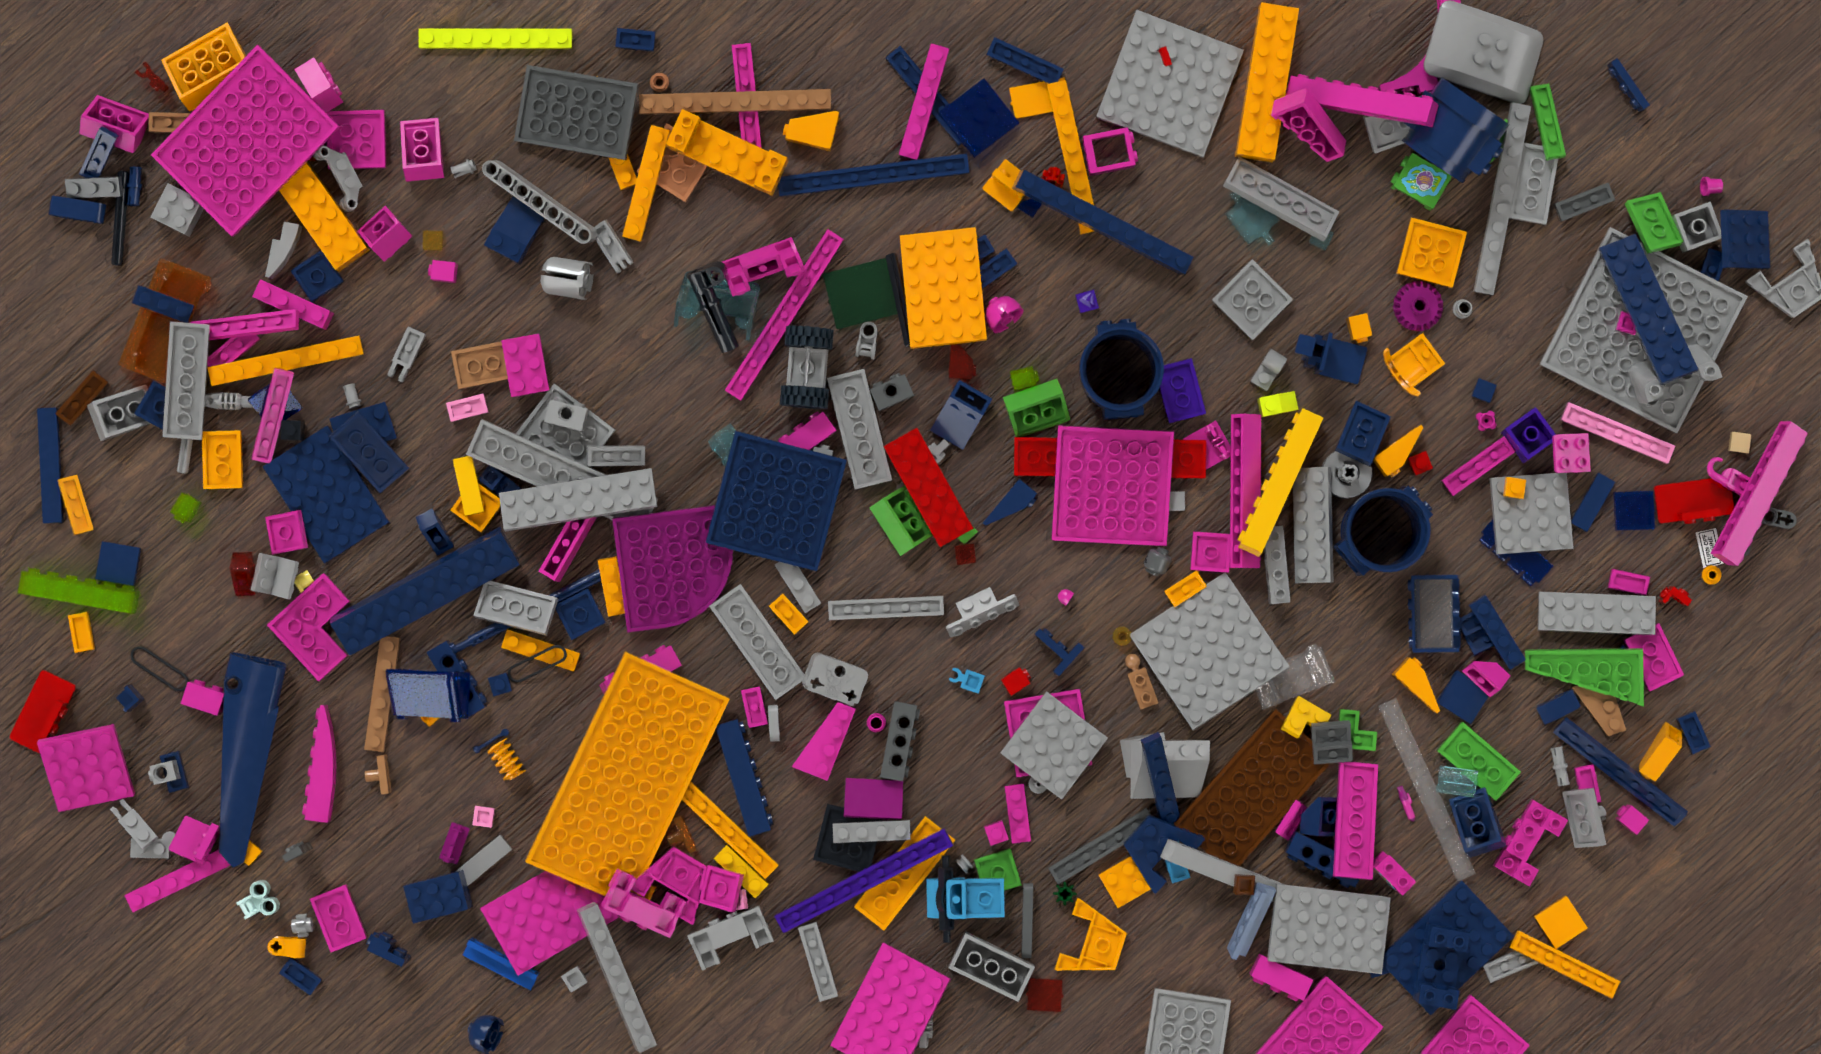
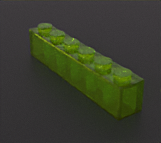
M35 568L21 571L18 587L19 594L136 614L140 591L134 590L135 586L123 585L120 588L115 587L116 583L104 581V584H98L96 579L85 578V581L77 580L78 576L66 574V578L59 577L58 572L52 571L42 574L40 569Z

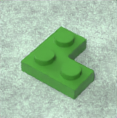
M1340 709L1339 721L1350 720L1352 749L1376 751L1377 732L1358 730L1360 711Z

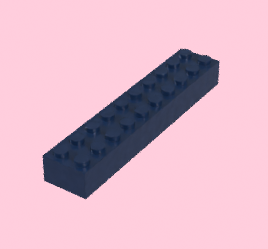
M498 527L332 616L330 625L350 656L520 565L519 558L501 527Z

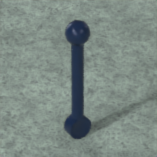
M503 729L500 734L480 746H475L473 751L479 753L481 749L500 737L507 736L509 730Z

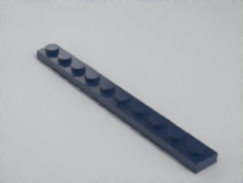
M967 154L782 176L778 183L779 196L969 174Z

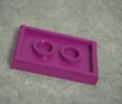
M845 779L844 817L902 820L903 781Z

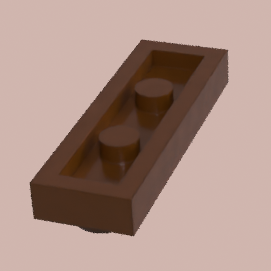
M92 370L55 414L71 426L108 381L95 370Z

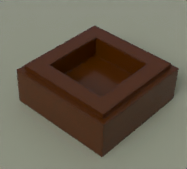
M1235 874L1233 893L1235 895H1254L1255 876Z

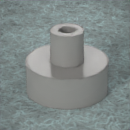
M1031 777L1029 779L1030 790L1037 794L1043 793L1047 788L1042 784L1037 786L1039 782Z

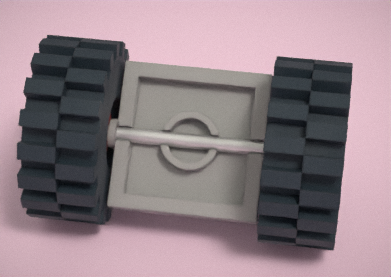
M786 326L784 346L789 347L787 383L781 386V406L828 409L829 389H825L828 350H832L834 330L811 326Z

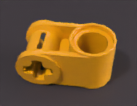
M276 936L268 943V951L275 956L305 958L306 938ZM277 941L278 944L282 946L278 950L275 946H273V944H275Z

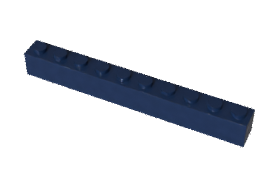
M1026 170L1019 172L1012 189L1179 275L1186 274L1193 256Z

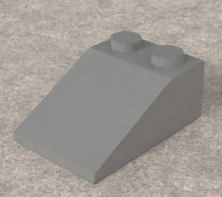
M146 384L93 401L87 405L100 441L151 424L134 414L148 389Z

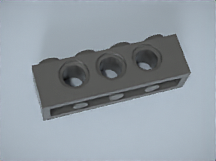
M894 701L880 775L882 778L903 781L904 777H908L909 766H906L907 758L911 759L913 747L909 746L911 739L915 740L916 728H913L914 720L918 721L920 710L917 709L915 704ZM902 717H907L910 721L909 726L906 728L899 726L898 721ZM898 736H903L906 739V744L902 747L895 744V739ZM894 755H900L903 759L902 763L898 766L894 765L891 761Z

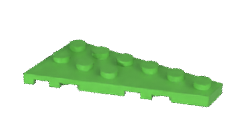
M1643 648L1525 649V670L1553 677L1566 683L1569 682L1598 693L1611 695L1644 707Z

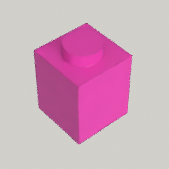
M433 260L432 264H429L428 276H431L430 279L433 281L456 283L458 264L456 262Z
M1629 804L1623 805L1616 814L1618 816L1615 818L1636 835L1649 821L1648 818Z
M1002 820L984 826L991 846L1009 840Z

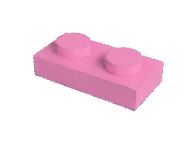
M484 394L446 403L451 422L489 413Z

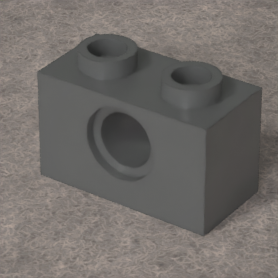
M897 373L889 377L890 381L886 383L879 381L872 385L873 388L870 389V392L879 412L914 397L905 374ZM894 386L897 393L894 396H888L885 392L887 387Z

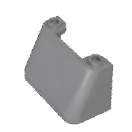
M1700 345L1688 346L1698 367V371L1690 375L1700 376L1702 381H1713L1722 378L1718 365ZM1650 360L1634 364L1630 368L1629 375L1638 402L1648 403L1661 398L1664 393V386L1660 384Z

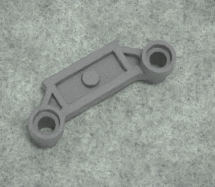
M323 145L313 157L316 160H325L328 163L344 194V198L340 200L339 206L342 211L351 212L358 205L359 189L363 186L346 153H339Z

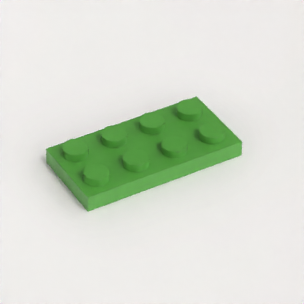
M1462 721L1436 750L1479 788L1485 787L1488 795L1495 801L1521 773V771Z

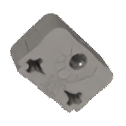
M817 652L811 656L802 685L811 692L854 706V703H859L863 688L868 679V673L858 666ZM840 666L842 672L837 674V672H835V668H839ZM811 679H816L819 683H821V685L811 684L810 681ZM842 692H845V693H847V692L850 693V692H851V693H853V696H852V697H847V696H846L844 693H842Z

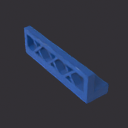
M473 937L469 939L463 956L531 991L540 972L531 968L517 976L504 953Z

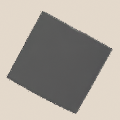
M1350 720L1311 723L1314 764L1353 761Z

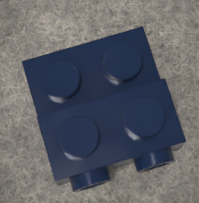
M385 931L383 933L374 932L371 934L366 943L369 945L367 951L401 967L408 963L411 955L407 954L408 951L401 947L394 948L397 940L393 939L394 936Z

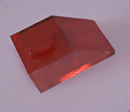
M951 344L948 379L972 380V376H976V365H973V359L959 344Z
M233 552L230 573L235 596H255V591H251L255 573L252 552Z

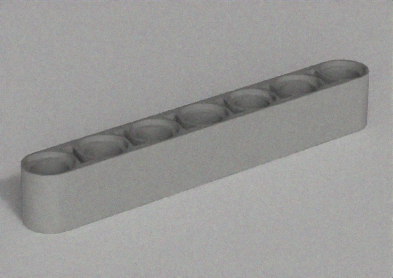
M489 160L483 164L482 171L486 177L579 243H590L596 239L597 232L593 226L503 162ZM492 164L496 166L495 174L490 170ZM507 175H510L512 178L510 185L506 182ZM523 186L527 188L525 196L521 192ZM538 197H541L543 200L541 207L537 205ZM553 208L558 210L556 218L552 215ZM569 218L574 222L572 229L567 225ZM584 230L589 232L587 240L583 237Z
M1167 839L1160 856L1167 861L1234 886L1235 874L1254 875L1255 886L1257 882L1275 888L1276 883L1282 884L1171 839Z

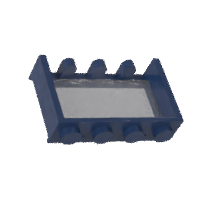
M1459 575L1411 576V579H1408V591H1411L1412 599H1408V609L1412 610V618H1409L1408 621L1409 629H1412V637H1409V649H1413V653L1461 652Z

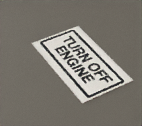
M1716 528L1696 532L1703 568L1710 565L1724 564V562L1710 554L1718 540Z

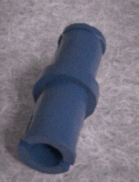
M133 166L129 167L127 205L137 207L140 206V190H142L143 186L141 185L142 168Z

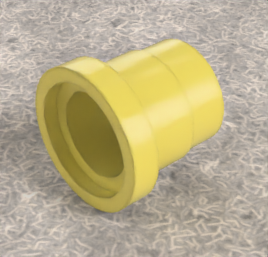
M306 570L296 576L294 583L300 593H302L314 580Z

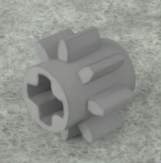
M297 914L296 919L291 920L292 933H298V938L309 936V932H313L312 917L307 918V914Z

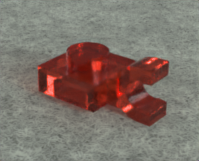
M144 62L143 65L146 67V72L141 73L136 70L135 73L141 78H149L151 80L149 83L151 87L156 91L160 89L165 93L170 87L152 71L147 62Z

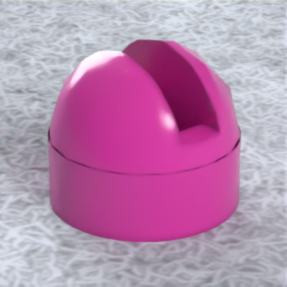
M1068 589L1061 590L1058 594V599L1067 606L1074 593Z

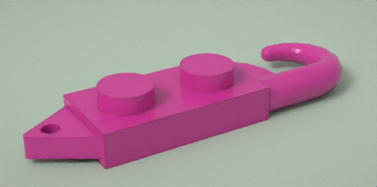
M1720 457L1712 458L1707 465L1708 475L1713 480L1722 484V486L1741 496L1750 477L1733 468L1725 469L1720 475L1714 471L1713 465L1717 461L1722 462L1723 459Z

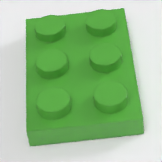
M1661 192L1627 200L1625 206L1647 254L1680 246L1683 243Z

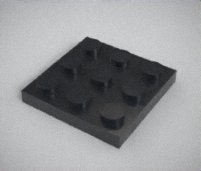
M827 803L813 860L858 872L871 866L877 841L833 843V823L883 821V819L844 817V807Z

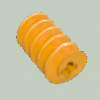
M505 738L493 745L487 753H494L491 760H498L495 765L496 767L502 766L499 773H506L503 780H512L526 772V770H519L523 764H516L519 757H512L515 750L508 751L511 743L504 744L507 739Z

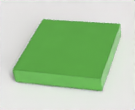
M1011 848L974 859L979 878H1004V891L1022 886Z

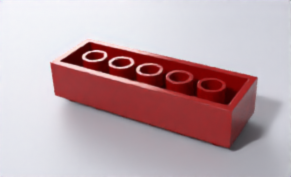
M918 428L883 446L939 547L974 529Z

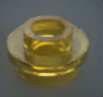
M1126 627L1116 628L1113 632L1114 642L1120 646L1129 644L1131 641V631ZM1121 632L1126 635L1124 640H1120L1118 637Z

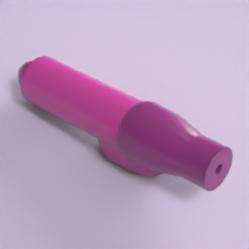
M1403 785L1398 786L1399 798L1408 820L1414 822L1415 814L1411 807V797L1406 793Z

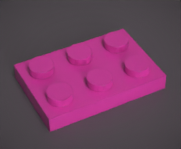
M540 334L501 340L511 397L550 391Z
M1659 623L1655 624V635H1632L1623 639L1628 649L1643 648V679L1649 692L1684 675Z
M347 884L310 898L330 952L368 938Z

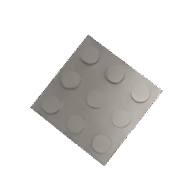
M1252 259L1211 301L1251 340H1254L1293 299Z

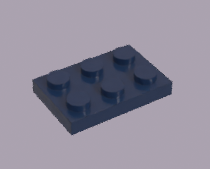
M1355 401L1335 451L1370 467L1391 416Z
M385 402L329 418L334 432L353 414L359 411L385 442L397 439ZM339 449L341 456H342V455H345V454Z

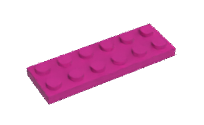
M1339 762L1333 877L1373 879L1378 764Z

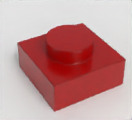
M1426 451L1407 458L1414 476L1433 469Z

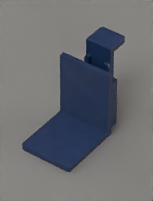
M1331 332L1324 336L1317 334L1312 337L1304 334L1299 335L1295 353L1303 355L1301 357V360L1304 361L1303 367L1312 368L1315 366L1314 374L1352 384L1359 383L1367 347L1333 339V333Z

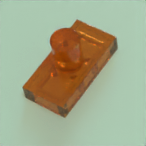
M682 814L674 817L673 820L679 831L666 836L670 846L672 847L684 841L689 854L696 851L698 848Z

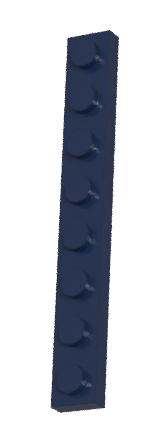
M1567 717L1554 729L1553 733L1674 827L1687 816L1688 811Z

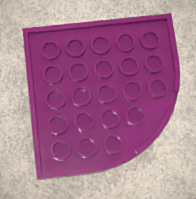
M715 505L612 518L627 633L666 628L685 623L703 613L717 599L730 573L733 550L705 543Z

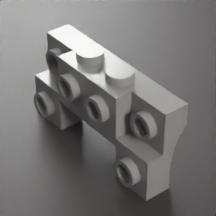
M760 906L737 913V911L726 914V919L721 921L719 918L708 922L709 926L687 935L702 971L721 963L716 949L749 935H751L755 948H759L769 942H774Z

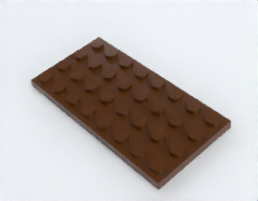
M1277 709L1273 710L1174 823L1179 828H1184L1192 833L1204 836L1205 840L1199 847L1207 854L1240 866L1289 811L1295 800L1298 801L1330 765V763L1314 764L1312 740L1303 732L1299 738H1295L1281 730L1286 717Z

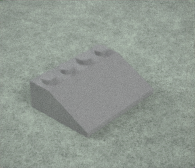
M1131 740V799L1154 798L1141 740ZM1162 740L1175 797H1197L1202 791L1210 761V740Z

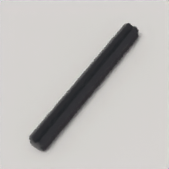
M118 171L117 177H122L124 196L116 197L111 259V264L115 266H122L128 196L127 183L129 182V172Z
M896 253L886 255L887 267L905 347H910L904 287Z

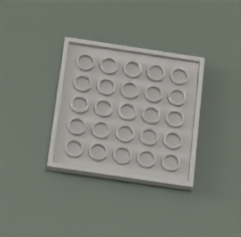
M1136 10L1096 118L1122 128L1128 127L1130 131L1203 158L1244 50ZM1162 47H1167L1172 62L1170 66L1163 65L1159 49Z
M1226 572L1207 583V587L1178 606H1172L1129 634L1193 731L1290 668Z

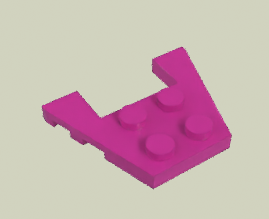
M672 847L636 879L631 890L644 897L653 881H658L687 898L679 918L693 925L707 866L681 850Z

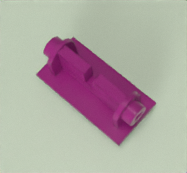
M452 822L439 859L446 863L457 865L470 828Z

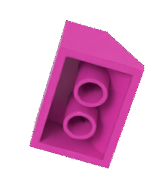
M97 95L81 115L79 134L95 139L99 128L103 126L119 135L114 147L134 153L142 142L149 123V114Z

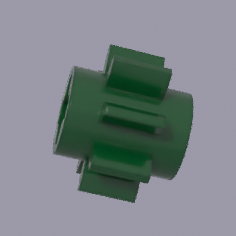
M1066 881L1063 882V886L1056 884L1058 890L1053 892V895H1058L1056 902L1062 900L1064 906H1066V901L1070 900L1073 903L1072 895H1077L1076 892L1071 891L1074 885L1072 884L1068 887L1066 886ZM1063 889L1070 892V895H1066V898H1063L1060 892H1063Z

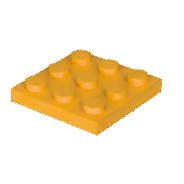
M1411 217L1396 274L1453 288L1467 232Z

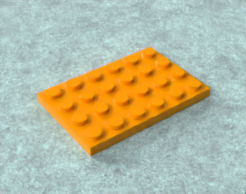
M976 227L900 235L910 348L987 341Z

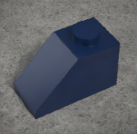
M433 508L416 517L420 531L437 556L454 547L445 527Z

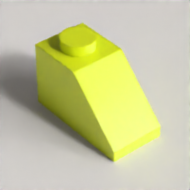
M1295 391L1257 399L1261 418L1299 410Z

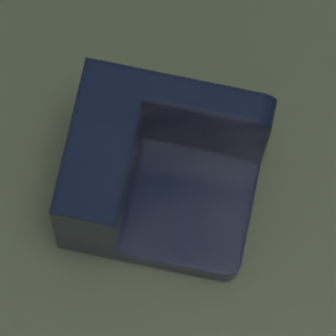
M127 685L124 687L125 690L116 699L124 706V712H131L144 698L133 685Z

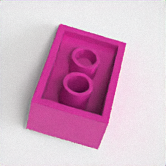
M439 118L400 121L402 164L406 182L444 178Z

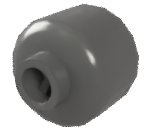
M1162 547L1150 549L1143 562L1146 567L1145 570L1154 576L1165 574L1172 562V558L1168 555L1169 551Z

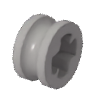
M963 854L961 859L955 860L966 874L969 868H973V865Z

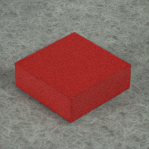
M1167 47L1160 48L1159 53L1163 65H1172Z

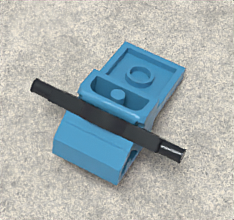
M941 855L942 867L938 868V878H926L927 918H939V930L943 931V943H951V930H954V919L1005 917L1004 878H953V867H949L950 855Z

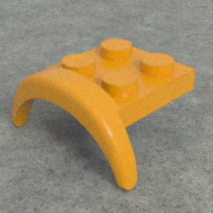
M1423 333L1393 355H1390L1388 348L1383 351L1384 362L1399 385L1413 396L1421 394L1414 386L1445 364Z

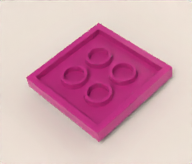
M385 110L327 112L340 126L327 140L328 148L339 153L345 152L353 169L386 168Z

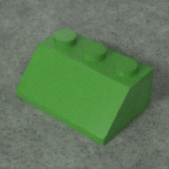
M1057 379L1003 397L1016 437H1023L1071 420L1063 391Z
M905 485L869 507L900 556L933 536Z

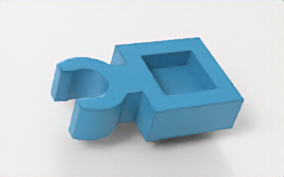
M952 668L953 671L958 673V677L956 679L949 677L951 682L960 681L962 682L961 688L979 694L985 675L966 669L965 674H962L958 668Z

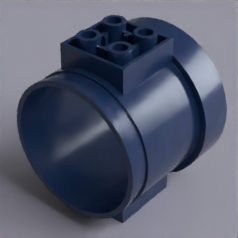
M1441 78L1431 93L1425 90L1422 94L1433 97V100L1439 105L1433 127L1403 122L1410 129L1402 141L1461 183H1464L1466 177L1472 171L1479 176L1482 173L1484 175L1487 174L1492 167L1490 164L1491 160L1494 157L1497 159L1504 150L1501 148L1503 143L1499 140L1510 124L1447 80Z
M1122 319L1115 324H1112V321H1101L1095 327L1096 336L1087 344L1080 358L1079 377L1083 390L1091 401L1102 407L1103 420L1141 417L1144 415L1143 405L1156 394L1163 379L1164 363L1161 352L1148 335L1136 329V322H1131V319ZM1113 339L1126 340L1137 345L1146 354L1151 366V381L1142 398L1129 404H1113L1101 399L1092 390L1086 376V363L1093 348L1102 342Z
M1403 486L1400 489L1384 488L1368 492L1354 502L1346 511L1340 528L1341 540L1333 548L1357 576L1365 575L1370 569L1377 572L1400 571L1413 565L1424 554L1430 539L1429 518L1433 514L1431 513V506L1426 501L1422 502L1418 496L1420 494L1413 486L1411 488ZM1374 497L1386 498L1400 505L1407 513L1412 526V537L1408 549L1397 561L1388 565L1374 564L1365 559L1358 552L1352 540L1351 526L1357 510L1366 501Z

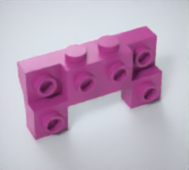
M792 237L722 261L728 270L725 279L732 297L743 295L745 292L750 291L748 282L783 270L787 277L797 276L805 272L803 262Z
M1531 799L1521 818L1515 820L1512 826L1514 828L1513 832L1505 838L1507 846L1503 847L1493 866L1530 887L1539 870L1526 863L1544 830L1559 837L1568 820Z
M617 869L608 885L610 888L601 906L620 915L619 918L625 922L630 923V921L637 923L636 926L643 930L648 928L670 938L686 901L668 891L660 905L630 891L636 878Z

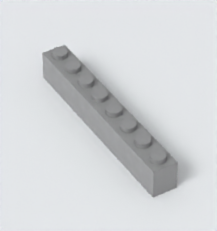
M592 902L577 909V913L635 1050L641 1053L656 1046L654 1036L598 904Z

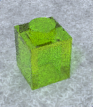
M1033 366L1010 371L1013 391L1034 387L1037 385L1036 382L1039 381L1038 372L1033 370Z
M181 492L170 513L174 514L173 518L181 523L185 521L191 522L202 502L187 493Z

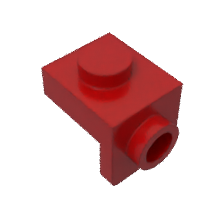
M1669 586L1662 590L1659 595L1661 598L1658 602L1666 604L1670 597H1672L1682 606H1688L1692 599L1688 597L1689 593L1684 589L1679 588L1678 590L1674 586Z

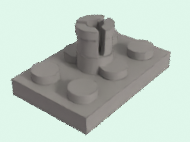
M1594 788L1563 791L1562 794L1574 847L1607 845L1601 822L1606 819L1605 816L1607 814L1603 806H1598Z

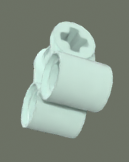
M266 880L254 882L250 886L251 895L236 902L242 909L245 920L258 912L264 915H272L279 910V900L275 897L267 896L271 887ZM258 884L264 887L263 894H259L256 891ZM267 901L273 903L274 908L272 911L266 909L265 904Z

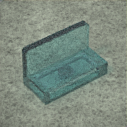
M1440 766L1436 792L1474 797L1477 790L1479 771Z

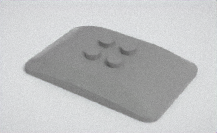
M1445 1L1439 8L1423 67L1425 72L1431 76L1440 79L1444 78L1449 82L1510 103L1522 104L1526 101L1543 45V35L1535 29L1458 2Z

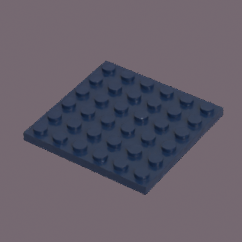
M735 431L705 543L817 571L847 460Z

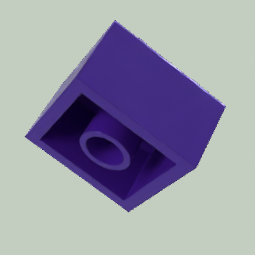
M1536 407L1501 432L1513 447L1522 463H1525L1552 444V437L1556 435Z

